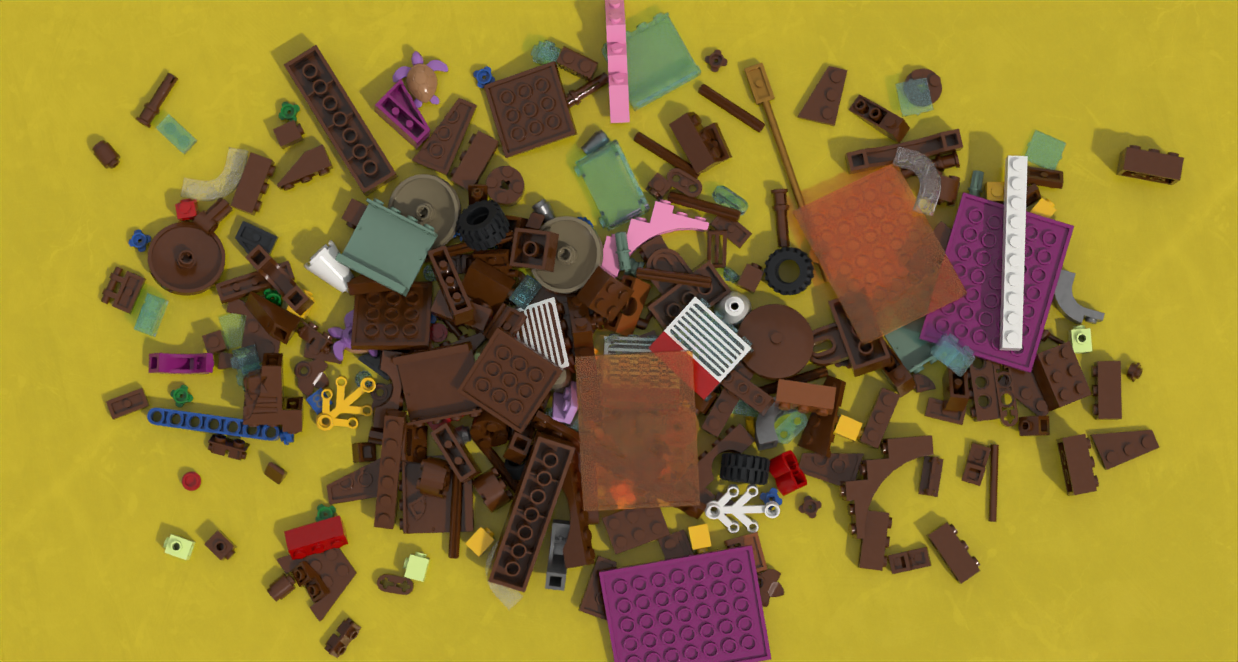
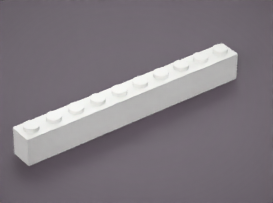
M1008 155L1005 159L999 350L1019 351L1022 349L1028 156Z

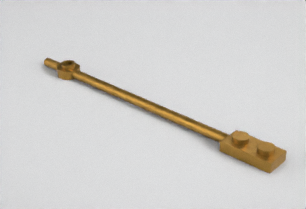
M763 63L744 68L756 105L763 104L812 246L809 250V258H811L813 263L818 264L824 282L830 281L831 277L825 263L828 257V250L824 245L818 243L770 101L774 100L775 97ZM816 251L821 252L822 256L820 258L815 256Z

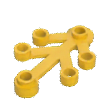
M343 375L338 376L335 381L337 386L336 407L330 411V399L333 396L332 389H323L321 392V397L323 398L322 412L316 417L317 427L323 431H328L333 426H345L355 429L359 424L357 417L351 416L348 419L336 417L340 413L370 416L373 412L370 404L363 406H351V404L365 392L370 393L374 391L376 380L371 376L364 377L360 387L344 399L345 386L348 380ZM344 379L345 384L340 385L338 380ZM368 380L372 382L370 387L365 385V382ZM329 391L331 396L325 397L324 392ZM364 408H370L371 412L365 413ZM323 418H328V419H329V423H327V424L323 423V422H322V419H323ZM355 420L356 425H350L349 421Z

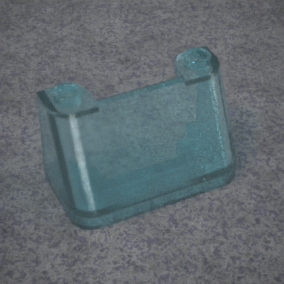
M616 139L575 162L576 166L573 167L578 177L582 176L600 212L601 217L598 219L602 228L606 227L610 231L631 221V218L635 219L649 212V204Z

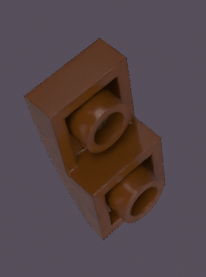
M305 561L300 562L291 570L298 586L306 587L313 603L318 602L329 593L322 579Z

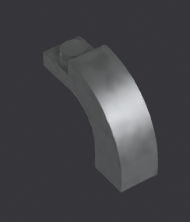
M1061 269L1053 296V302L1059 312L1076 324H1081L1083 318H1086L1085 321L1092 324L1103 321L1105 313L1082 307L1074 299L1072 285L1076 273Z
M774 402L764 416L758 414L755 426V442L758 451L777 447L778 437L774 427L775 422L781 416L798 412V410H780L774 406Z
M553 519L545 589L561 591L565 589L567 569L565 567L563 547L569 534L570 521Z

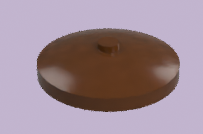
M178 222L163 228L153 238L148 249V267L153 279L163 289L177 295H196L209 290L222 276L225 267V250L219 237L214 232L207 236L193 222Z
M768 304L754 309L743 319L737 335L751 347L748 353L741 359L742 363L753 374L768 380L787 379L798 374L809 362L814 348L813 332L807 320L795 309L781 304ZM736 340V345L744 351V346Z

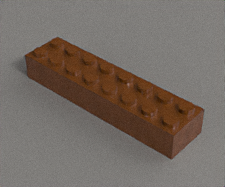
M317 45L285 63V68L363 194L368 196L397 178L398 175Z
M536 432L487 572L489 582L525 593L575 451L573 442Z

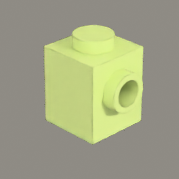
M1085 325L1073 326V330L1068 331V336L1074 353L1092 352L1091 329H1085Z
M171 534L164 542L163 548H166L164 553L189 560L196 542Z
M415 552V555L410 554L409 558L406 557L403 566L406 569L404 577L424 582L430 559L426 558L427 554Z

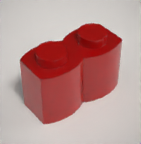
M791 450L770 459L769 472L775 478L777 488L783 496L807 485L806 477L799 468L797 458Z

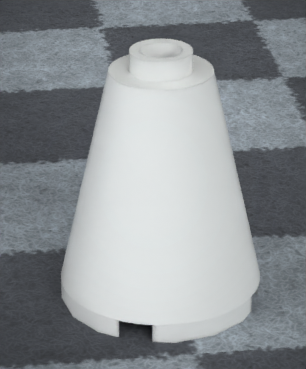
M330 240L328 243L330 246L325 244L310 258V264L306 262L304 267L341 293L344 291L348 293L346 283L354 278V275L348 267L335 260L340 252L335 243Z
M736 291L730 292L714 305V314L731 329H738L743 319L752 311L749 299ZM731 305L737 306L738 309L733 310Z

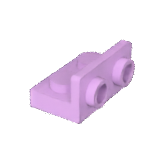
M571 381L569 387H565L563 394L553 393V420L571 424L578 410V382Z

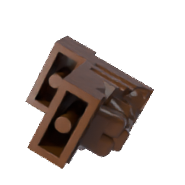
M264 353L262 369L249 371L248 375H245L243 378L245 387L243 425H248L249 427H257L259 425L277 427L282 425L283 432L288 434L302 432L304 419L303 397H284L283 353Z

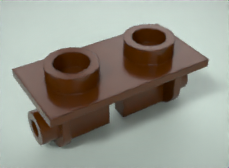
M468 184L469 205L477 201H488L487 184Z
M301 320L305 325L298 328V336L309 344L315 339L312 346L321 353H329L331 349L329 346L331 344L334 345V342H332L333 337L325 331L321 334L317 331L319 327L311 321L306 323Z
M213 434L208 441V450L211 453L225 456L226 450H229L228 457L240 461L246 459V451L250 444L245 443L241 439H229L222 434Z
M924 456L918 494L938 497L944 459Z
M350 618L344 619L336 630L341 635L338 637L333 633L325 643L326 647L324 649L330 655L338 658L346 651L348 644L357 637L362 627L355 624Z

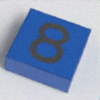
M322 388L306 399L317 415L322 412Z

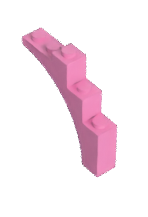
M605 0L611 123L630 122L624 0Z
M660 199V202L655 201L650 223H647L645 218H631L627 232L628 249L631 250L629 257L641 245L659 235L683 230L707 232L709 223L702 217L695 216V219L687 217L688 214L683 212L673 214L674 206L671 205L670 201ZM611 234V237H606L601 267L618 277L620 271L618 254H615L617 251L615 234Z

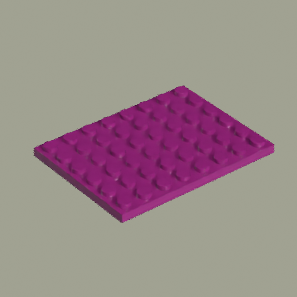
M963 192L919 339L1031 373L1074 226L1026 211L1022 349L1019 351L999 350L1004 204Z
M752 544L599 571L615 662H759L771 660Z

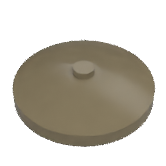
M419 174L405 179L393 191L388 209L392 206L401 211L400 215L404 217L410 215L418 220V224L424 226L426 223L435 228L434 232L438 236L431 250L444 246L453 238L457 231L456 221L461 214V205L457 193L447 181L438 176Z
M571 216L551 219L543 224L539 230L559 234L554 272L531 271L536 280L551 291L564 294L578 292L583 288L596 268L602 266L603 246L596 230L581 219Z

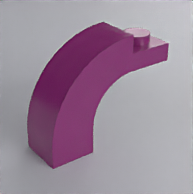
M213 353L149 354V373H213Z

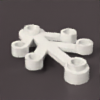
M749 484L747 491L733 505H725L732 497H736L739 494L737 485H729L727 492L718 501H709L704 510L708 518L719 519L728 527L731 533L739 531V523L736 520H730L725 514H733L751 533L758 531V522L749 519L744 513H765L769 518H776L780 514L779 504L775 501H769L766 505H744L752 497L757 496L758 487L755 484ZM734 488L737 491L735 493H731L730 489ZM754 488L756 491L751 493L749 489ZM770 506H775L774 510H769L768 508ZM712 507H716V508H717L716 511H711L710 509H711ZM732 524L737 526L735 529L730 528ZM751 524H755V525H756V527L753 528V529L750 528L749 526H750Z

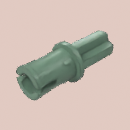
M973 171L971 184L967 189L969 194L980 197V193L983 192L981 188L984 172Z
M626 232L615 233L617 246L615 254H618L619 271L632 269L629 257L631 250L628 249Z

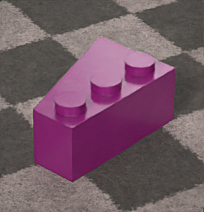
M400 79L375 104L374 112L417 149L429 137L430 128L419 109H417L402 79Z

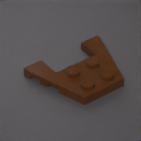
M240 299L228 302L227 313L246 315L240 355L220 352L217 368L219 370L262 363L264 353H279L281 341L273 338L266 332L245 306L246 302Z
M332 548L320 554L315 553L303 559L292 560L290 555L277 559L286 574L291 572L300 562L305 561L322 579L329 593L310 607L319 622L324 619L325 615L357 574L340 548Z

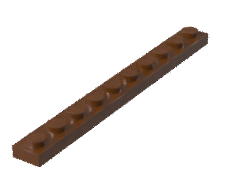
M539 410L530 423L537 431L573 442L575 451L581 453L587 459L593 460L602 465L603 468L611 470L623 479H627L638 488L650 492L656 498L666 501L672 507L682 510L690 517L698 519L707 506L557 420H553L552 417Z

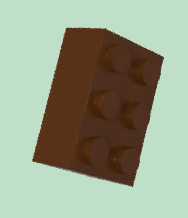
M1130 145V147H1126L1120 152L1116 175L1174 185L1181 179L1184 158L1179 157V154L1174 152L1162 154L1157 149L1146 151L1141 150L1140 146Z
M1070 341L1036 354L1032 370L1049 411L1092 395Z
M1086 434L1057 439L1068 496L1097 491L1096 487H1099L1097 475L1094 476L1093 473L1095 462L1093 456L1089 454V449H1091L1089 437H1086Z
M657 498L602 518L615 554L670 535Z

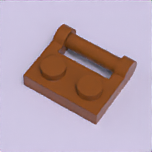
M758 532L724 541L727 548H734L737 543H740L741 546L752 544L756 572L767 570Z

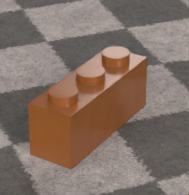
M779 379L774 406L786 411L796 409L800 413L816 412L820 416L832 415L836 387Z

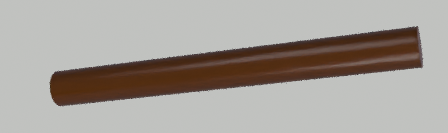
M991 444L989 522H997L999 445Z

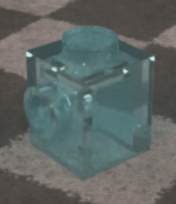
M548 40L544 42L539 41V44L534 45L531 52L533 62L544 65L555 61L557 64L561 49L555 47L556 44Z

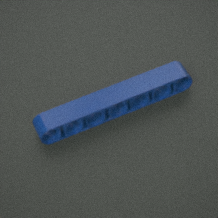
M152 408L147 414L148 421L157 426L266 441H276L280 438L281 429L279 426L274 427L276 435L272 438H269L267 435V430L270 428L267 425L257 426V432L254 435H250L248 433L249 426L243 425V419L164 408ZM159 411L162 414V418L160 421L155 422L153 415ZM175 414H179L181 421L175 425L172 422V417ZM193 417L200 419V424L197 427L191 425ZM217 419L219 426L217 429L212 430L210 422ZM232 422L238 424V429L235 432L229 430V425Z

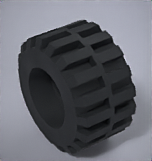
M482 200L472 205L470 204L468 208L462 211V214L458 216L456 221V227L466 245L476 251L481 249L487 250L499 244L507 236L506 233L509 232L508 227L510 226L500 205L493 200Z
M783 247L775 250L765 262L764 273L766 275L765 280L769 283L768 286L773 288V291L782 295H795L806 290L807 286L811 284V279L814 277V266H812L811 258L807 256V253L798 248ZM785 260H793L799 266L800 274L794 282H784L779 276V266Z
M724 453L722 454L719 477L726 481L765 485L768 483L770 460L760 456Z

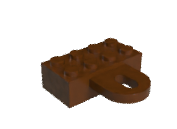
M661 248L651 253L646 261V268L660 270L656 262L660 257H664L671 265L673 272L707 276L712 279L710 288L651 280L660 294L645 306L663 331L694 297L699 299L709 309L732 292L709 260H704L691 270L679 253L669 248ZM693 304L701 313L705 312L698 304ZM689 308L697 317L700 316L693 308ZM688 312L685 313L690 319H695ZM684 316L681 317L687 324L690 323ZM678 320V323L684 328L685 325ZM677 325L673 326L678 331L681 330ZM672 329L670 330L672 335L676 334Z
M865 289L828 301L834 323L817 328L812 332L814 346L827 341L831 342L833 346L831 349L820 353L813 351L809 361L817 366H829L848 359L854 377L890 366L891 357Z

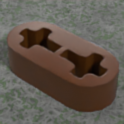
M384 574L377 580L378 588L384 592L408 595L414 589L413 581L407 577ZM385 577H387L389 582H394V586H387V589H385L384 585L381 584V580H385ZM404 581H407L410 589H406V592H403V588L397 587V583L403 584Z

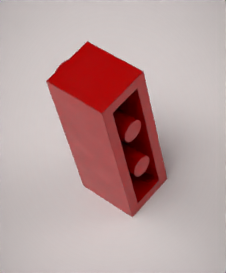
M340 515L284 531L288 552L292 560L303 559L306 556L315 553L320 554L326 550L340 548L348 544L345 526Z

